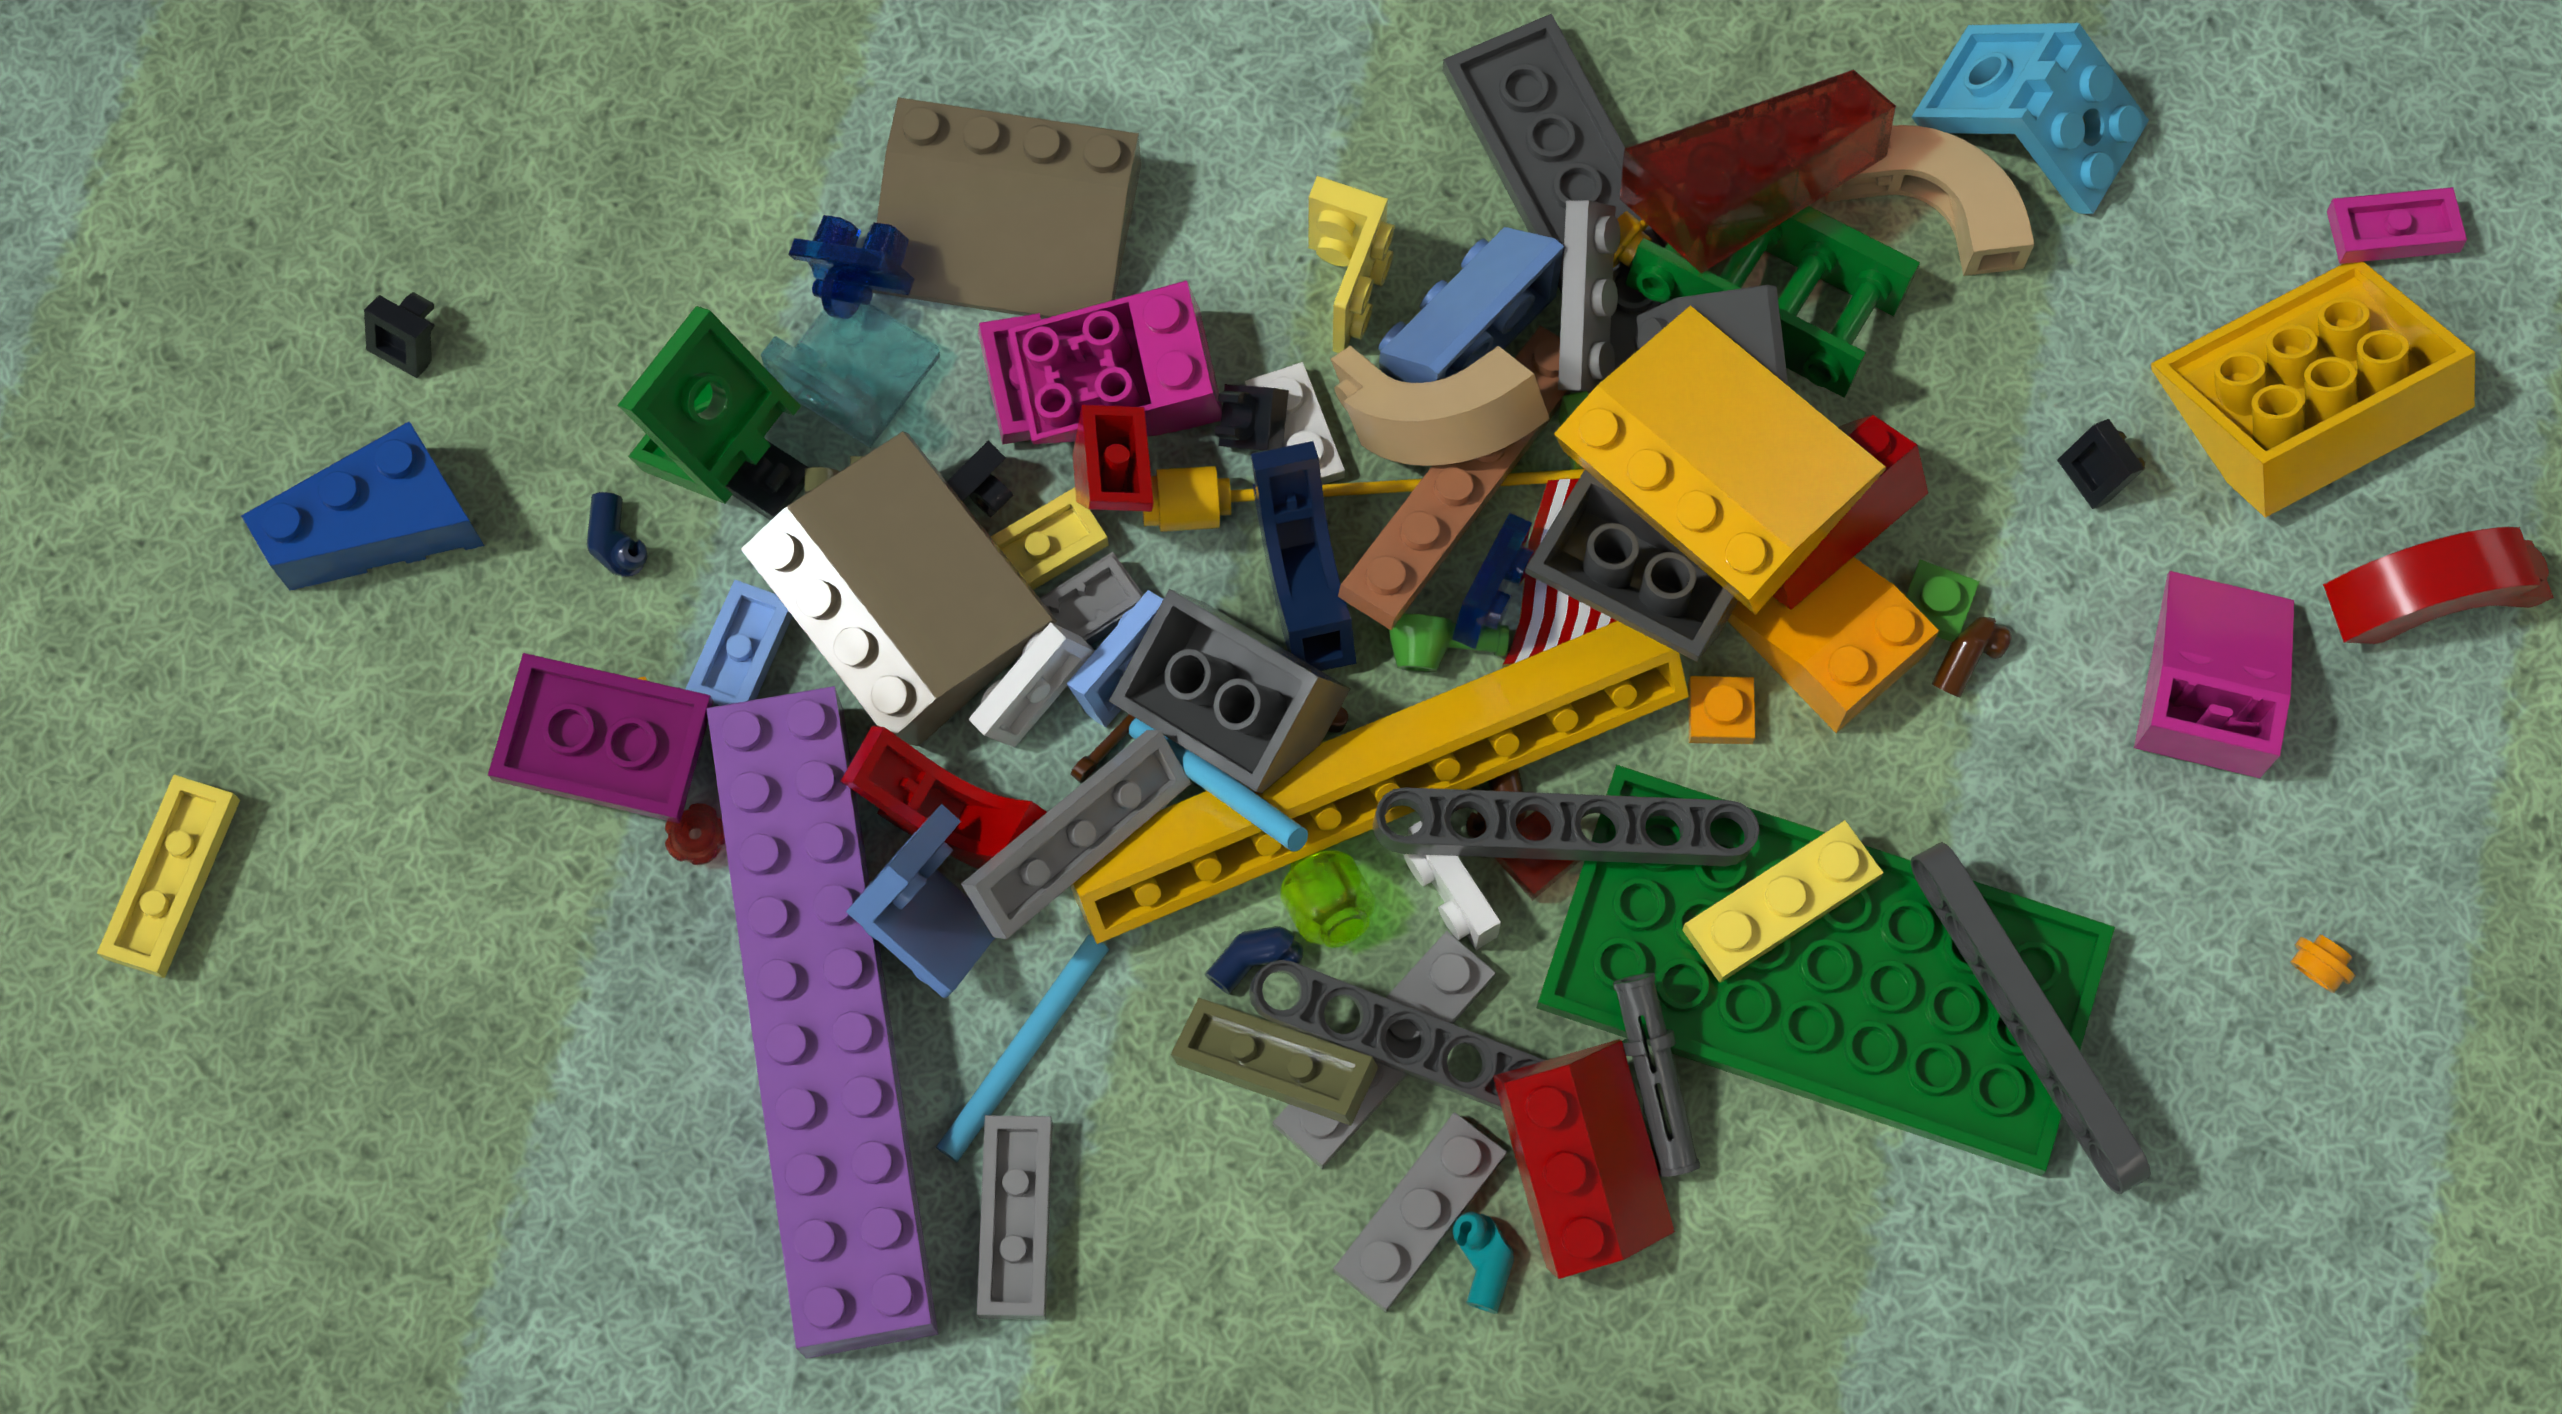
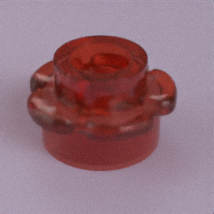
M691 804L689 809L683 811L680 823L666 822L665 832L668 834V838L665 841V846L669 854L677 861H687L693 865L707 864L717 857L722 846L725 845L722 819H718L716 810L707 804ZM700 829L701 836L697 839L690 838L691 830Z

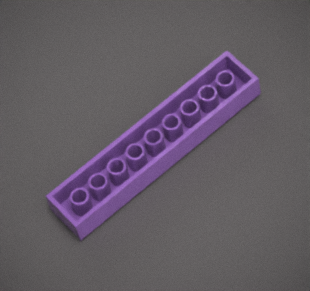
M835 686L707 708L796 1349L808 1359L939 1335L879 941L868 935L863 927L846 912L867 888L870 880L857 795L854 790L841 782L851 763L843 706Z

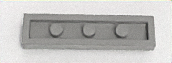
M1146 730L961 883L993 937L1008 939L1191 784L1162 731Z
M1446 931L1386 998L1454 1024L1495 978L1496 972ZM1395 1021L1390 1025L1386 1033L1387 1047L1398 1057L1410 1058L1420 1048V1031L1409 1021ZM1376 1062L1378 1070L1351 1126L1290 1104L1273 1121V1126L1316 1165L1323 1169L1408 1074Z

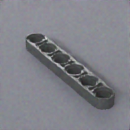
M1408 787L1393 789L1385 794L1377 805L1373 820L1374 835L1379 843L1389 851L1401 854L1708 866L1738 864L1747 857L1758 840L1759 834L1758 821L1751 809L1742 803L1731 800ZM1401 805L1411 807L1421 818L1422 826L1420 830L1413 835H1397L1386 824L1385 814L1388 810ZM1459 809H1475L1484 817L1487 826L1486 831L1477 838L1469 839L1462 837L1452 828L1451 815ZM1533 810L1540 812L1549 820L1551 834L1539 841L1526 839L1517 830L1515 823L1517 816L1524 811ZM1592 813L1607 816L1615 825V838L1608 843L1601 844L1590 841L1581 830L1580 823L1582 818ZM1653 816L1669 817L1679 827V841L1669 846L1656 844L1646 833V821ZM1721 818L1734 820L1743 829L1744 843L1737 848L1721 847L1711 837V823Z
M1940 842L1912 857V871L1922 892L2100 1177L2116 1194H2122L2149 1179L2151 1175L2150 1166L2141 1147L1957 855L1947 844Z
M1286 960L1270 962L1257 971L1250 984L1249 995L1251 1004L1257 1013L1265 1019L1371 1056L1379 1064L1502 1111L1493 1076L1545 1061L1295 962ZM1277 972L1286 973L1296 981L1299 989L1298 1000L1290 1009H1274L1265 1001L1262 992L1263 983L1270 974ZM1334 997H1348L1359 1008L1360 1021L1356 1029L1351 1033H1336L1325 1022V1007L1329 1000ZM1395 1021H1409L1420 1031V1048L1410 1058L1398 1057L1387 1047L1386 1033L1390 1025ZM1458 1044L1471 1045L1481 1055V1072L1471 1082L1459 1081L1452 1076L1448 1069V1055L1452 1048Z

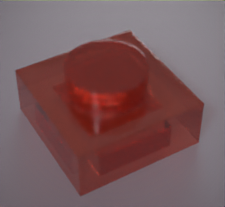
M1537 811L1532 812L1516 826L1523 837L1532 841L1543 840L1551 834L1549 820ZM1494 857L1532 901L1580 862L1578 860Z

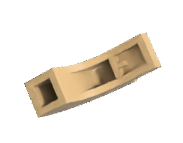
M1892 125L1886 126L1879 149L1872 150L1868 146H1853L1829 157L1822 180L1826 202L1883 195H1904L1919 199L1935 208L1952 228L1958 246L1963 276L2024 269L2035 245L2024 202L2014 183L2004 170L1991 157L1971 143L1950 133L1933 128Z
M1352 346L1347 347L1331 358L1340 382L1334 387L1335 393L1350 416L1360 444L1370 452L1394 462L1408 465L1436 466L1473 460L1513 444L1550 419L1535 374L1500 346H1497L1473 364L1454 375L1424 383L1402 382L1387 376Z

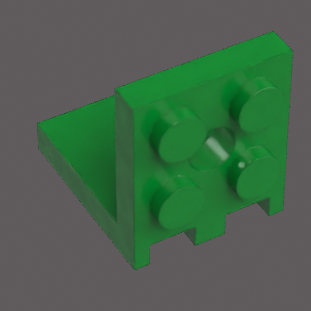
M699 306L692 310L617 405L646 433L628 456L641 470L724 504L733 495L725 486L742 464L747 461L756 465L771 446L764 436L780 415L785 412L794 416L801 407L710 310Z

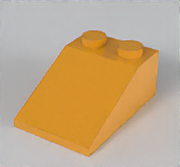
M1855 557L1850 559L1791 610L1774 597H1771L1755 615L1738 601L1728 619V622L1835 733L1841 730L1926 656L1939 632L1930 620L1894 584Z

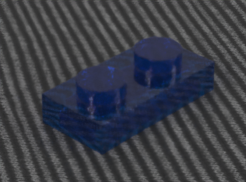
M1508 514L1463 600L1452 640L1476 649L1487 627L1496 631L1499 629L1512 598V595L1505 593L1510 582L1518 586L1522 584L1526 576V567L1535 552L1525 547L1532 522L1514 514Z

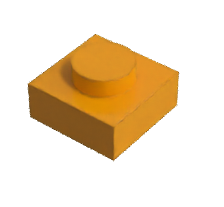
M1690 676L1688 681L1689 743L1753 744L1755 740L1754 677Z

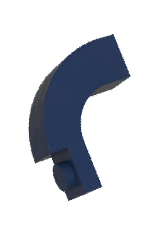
M1314 441L1251 454L1255 482L1253 484L1258 521L1287 651L1320 671L1357 664L1350 613L1346 602L1338 597L1341 583L1330 541L1319 457Z

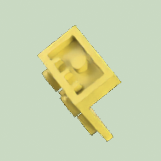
M1317 176L1309 195L1308 248L1316 250V254L1330 264L1348 266L1333 305V351L1340 353L1348 347L1351 337L1361 340L1365 334L1373 305L1368 303L1373 284L1382 286L1391 266L1393 251L1389 250L1395 225L1387 223V198Z

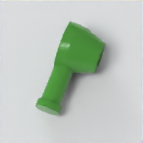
M1403 614L1393 629H1389V637L1397 668L1408 671L1436 672L1448 647L1494 652L1495 656L1505 657L1509 642V626L1498 624L1497 627L1454 623L1450 619L1438 616Z

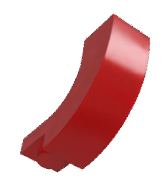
M2520 527L2487 528L2421 543L2371 561L2323 584L2344 643H2383L2421 624L2456 612L2486 606L2530 608L2554 598L2547 581L2549 576L2547 562L2542 553L2534 546L2532 540H2524Z
M879 726L871 727L841 779L843 784L880 808L877 812L878 815L910 835H913L942 804L961 821L944 841L953 849L950 856L976 869L981 868L1047 813V811L1033 801L1002 797L964 781L937 765L887 728Z

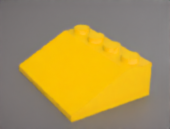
M2365 262L2341 264L2151 363L2152 372L2226 482L2265 518L2475 407V351Z
M1691 305L1601 381L1554 433L1561 448L1568 456L1755 615L1886 470V467Z

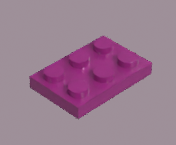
M523 653L488 776L492 781L680 823L708 724L707 708L712 707L714 701L707 694Z

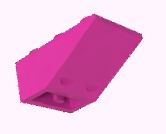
M1188 281L1008 328L1033 444L1075 442L1082 405L1144 407L1147 437L1187 430L1221 421L1222 402L1218 401L1219 389L1202 316Z
M2169 571L2134 748L2261 778L2280 757L2291 698L2294 600Z

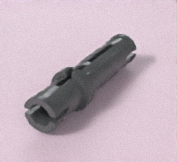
M1643 973L1614 981L1613 986L1614 990L1617 991L1627 1039H1624L1622 1043L1626 1056H1632L1643 1108L1658 1161V1173L1660 1177H1671L1699 1169L1700 1162L1696 1157L1685 1102L1671 1047L1676 1044L1674 1031L1666 1029L1654 982L1656 980L1654 973ZM1641 1015L1645 1017L1656 1066H1653ZM1657 1083H1660L1672 1133L1668 1131Z

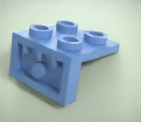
M941 804L898 850L846 912L863 927L868 935L878 940L909 967L920 981L928 984L941 997L947 998L957 988L995 937L990 933L970 898L937 870L953 851L944 841L961 822Z

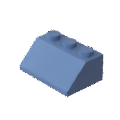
M1504 227L1490 242L1485 238L1479 240L1464 257L1461 263L1463 269L1449 283L1445 280L1437 282L1423 298L1420 304L1421 311L1407 325L1400 321L1386 333L1378 347L1380 351L1379 370L1387 376L1402 382H1432L1462 371L1497 346L1504 350L1556 297L1564 245L1555 238Z

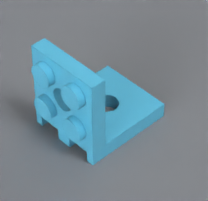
M2080 23L1968 25L1911 117L1918 126L1933 128L1946 133L2015 134L2071 210L2079 214H2094L2149 121Z

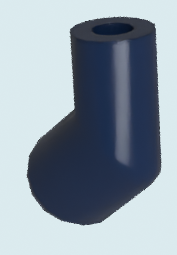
M608 492L592 494L586 544L589 553L614 575L629 577L638 574L646 563L648 557L647 548L640 539L635 542L620 529L622 497Z
M1281 926L1244 931L1234 938L1206 971L1205 976L1223 992L1230 995L1253 966L1279 960L1299 964L1303 958V947L1294 940V933Z

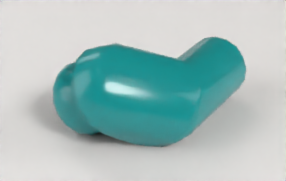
M1467 1212L1462 1214L1453 1226L1454 1240L1476 1271L1466 1304L1489 1313L1497 1314L1513 1266L1514 1253L1497 1224L1489 1216L1476 1212Z

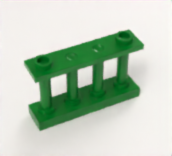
M1701 151L1690 168L1677 205L1688 211V214L1665 248L1645 238L1642 239L1636 250L1625 285L1637 290L1647 298L1662 304L1678 297L1741 289L1763 253L1767 251L1798 267L1778 298L1786 368L1807 378L1813 384L1824 387L1845 398L1866 354L1865 351L1852 345L1875 307L1894 317L1906 296L1920 262ZM1710 223L1743 239L1720 276L1687 260ZM1819 279L1852 295V298L1830 333L1797 317Z

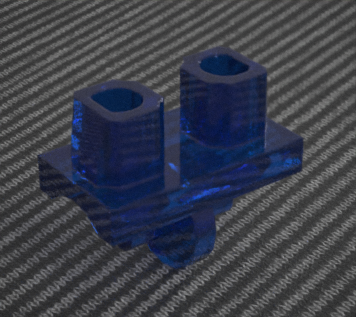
M823 215L812 241L794 238L788 255L794 260L806 261L811 266L813 277L816 278L812 285V293L815 297L821 298L823 309L828 316L838 319L851 318L857 312L860 304L868 305L871 302L872 290L909 295L915 279L901 267L909 239L896 227L873 222L863 247L857 248L856 244L861 231L852 222L841 217Z

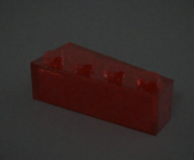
M1854 69L1625 148L1620 200L1702 274L1885 158L1888 152L1896 105Z

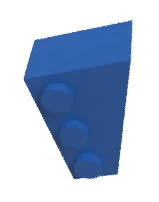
M410 421L241 515L269 565L289 591L368 573L367 569L402 561L408 564L425 560L428 555L462 547L465 550L485 546Z

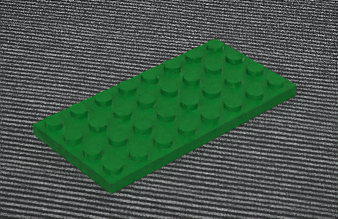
M1620 765L1615 767L1606 794L1610 796L1724 800ZM1749 808L1758 821V840L1747 857L1736 865L1708 866L1584 861L1537 1003V1009L1627 1038L1617 991L1614 990L1613 982L1633 975L1654 973L1656 979L1654 982L1666 1029L1674 1031L1676 1044L1671 1047L1672 1054L2038 1176H2042L2046 1172L2062 1114L1922 892L1913 874L1911 860L1865 846L1883 871L1878 881L1721 983L1716 979L1683 932L1684 924L1825 832ZM1600 814L1591 841L1599 844L1608 843L1615 838V825L1610 818ZM1653 816L1646 821V833L1656 844L1669 846L1679 841V827L1669 817ZM1721 818L1711 823V837L1721 847L1737 848L1744 843L1743 829L1734 820ZM1973 881L2078 1049L2081 1050L2115 927ZM1641 1015L1648 1046H1651L1645 1017Z

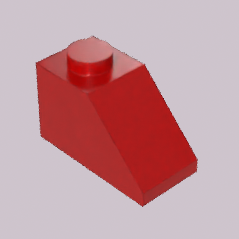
M1081 406L1073 450L1075 492L1078 504L1091 510L1152 512L1154 501L1144 407Z

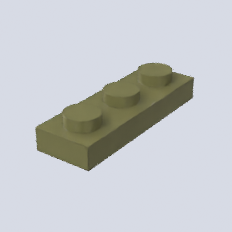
M1198 998L1171 1052V1056L1179 1066L1350 1126L1378 1070V1066L1371 1056L1202 998Z

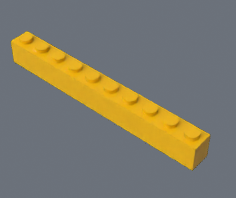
M1619 621L1610 623L1323 742L1263 793L1250 789L1308 831L1307 842L1300 850L1290 851L1211 793L1205 791L1161 809L1070 886L1075 900L1096 944L1109 940L1372 830L1378 803L1385 794L1393 789L1408 787L1467 790L1689 697L1680 654ZM1395 806L1385 814L1386 823L1415 812V810L1408 806Z

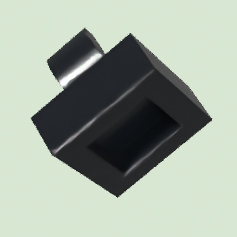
M415 292L406 296L400 305L378 295L364 309L366 350L418 378L432 361L431 331L435 324L424 318L434 309V303Z
M1225 384L1224 391L1220 392L1218 396V401L1223 403L1221 425L1215 426V435L1219 437L1218 446L1261 451L1283 447L1289 390Z
M2110 419L2094 424L2057 459L2092 509L2110 502L2145 469V461L2142 457L2137 458L2125 441L2126 435L2122 431H2118Z
M769 442L771 446L755 465L745 461L725 487L733 494L732 496L769 520H772L785 507L790 505L805 487V469L809 467Z
M989 440L947 481L962 502L970 496L972 501L989 517H992L1013 496V493L998 478L991 474L1006 457Z

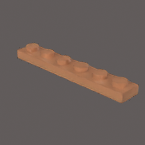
M1539 326L1515 357L1517 361L1535 374L1550 419L1520 440L1486 456L1455 464L1432 466L1341 583L1338 594L1340 599L1386 628L1393 629L1560 408L1563 396L1569 395L1572 392L1558 390L1560 337Z

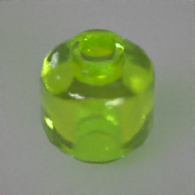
M1321 850L1291 863L1290 871L1285 876L1280 887L1281 901L1299 933L1307 942L1319 945L1325 944L1331 948L1342 947L1358 939L1366 932L1370 925L1369 918L1375 909V895L1356 862L1348 853L1337 850Z

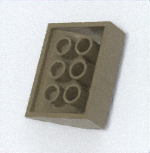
M898 97L885 154L868 285L869 292L1022 316L1040 313L1041 319L1115 300L1141 169L1139 133Z
M904 431L785 507L741 548L876 725L887 728L909 745L919 746L1019 657L1026 643L1035 634L1043 631L1050 622L1054 624L1057 622L1056 618L911 436Z

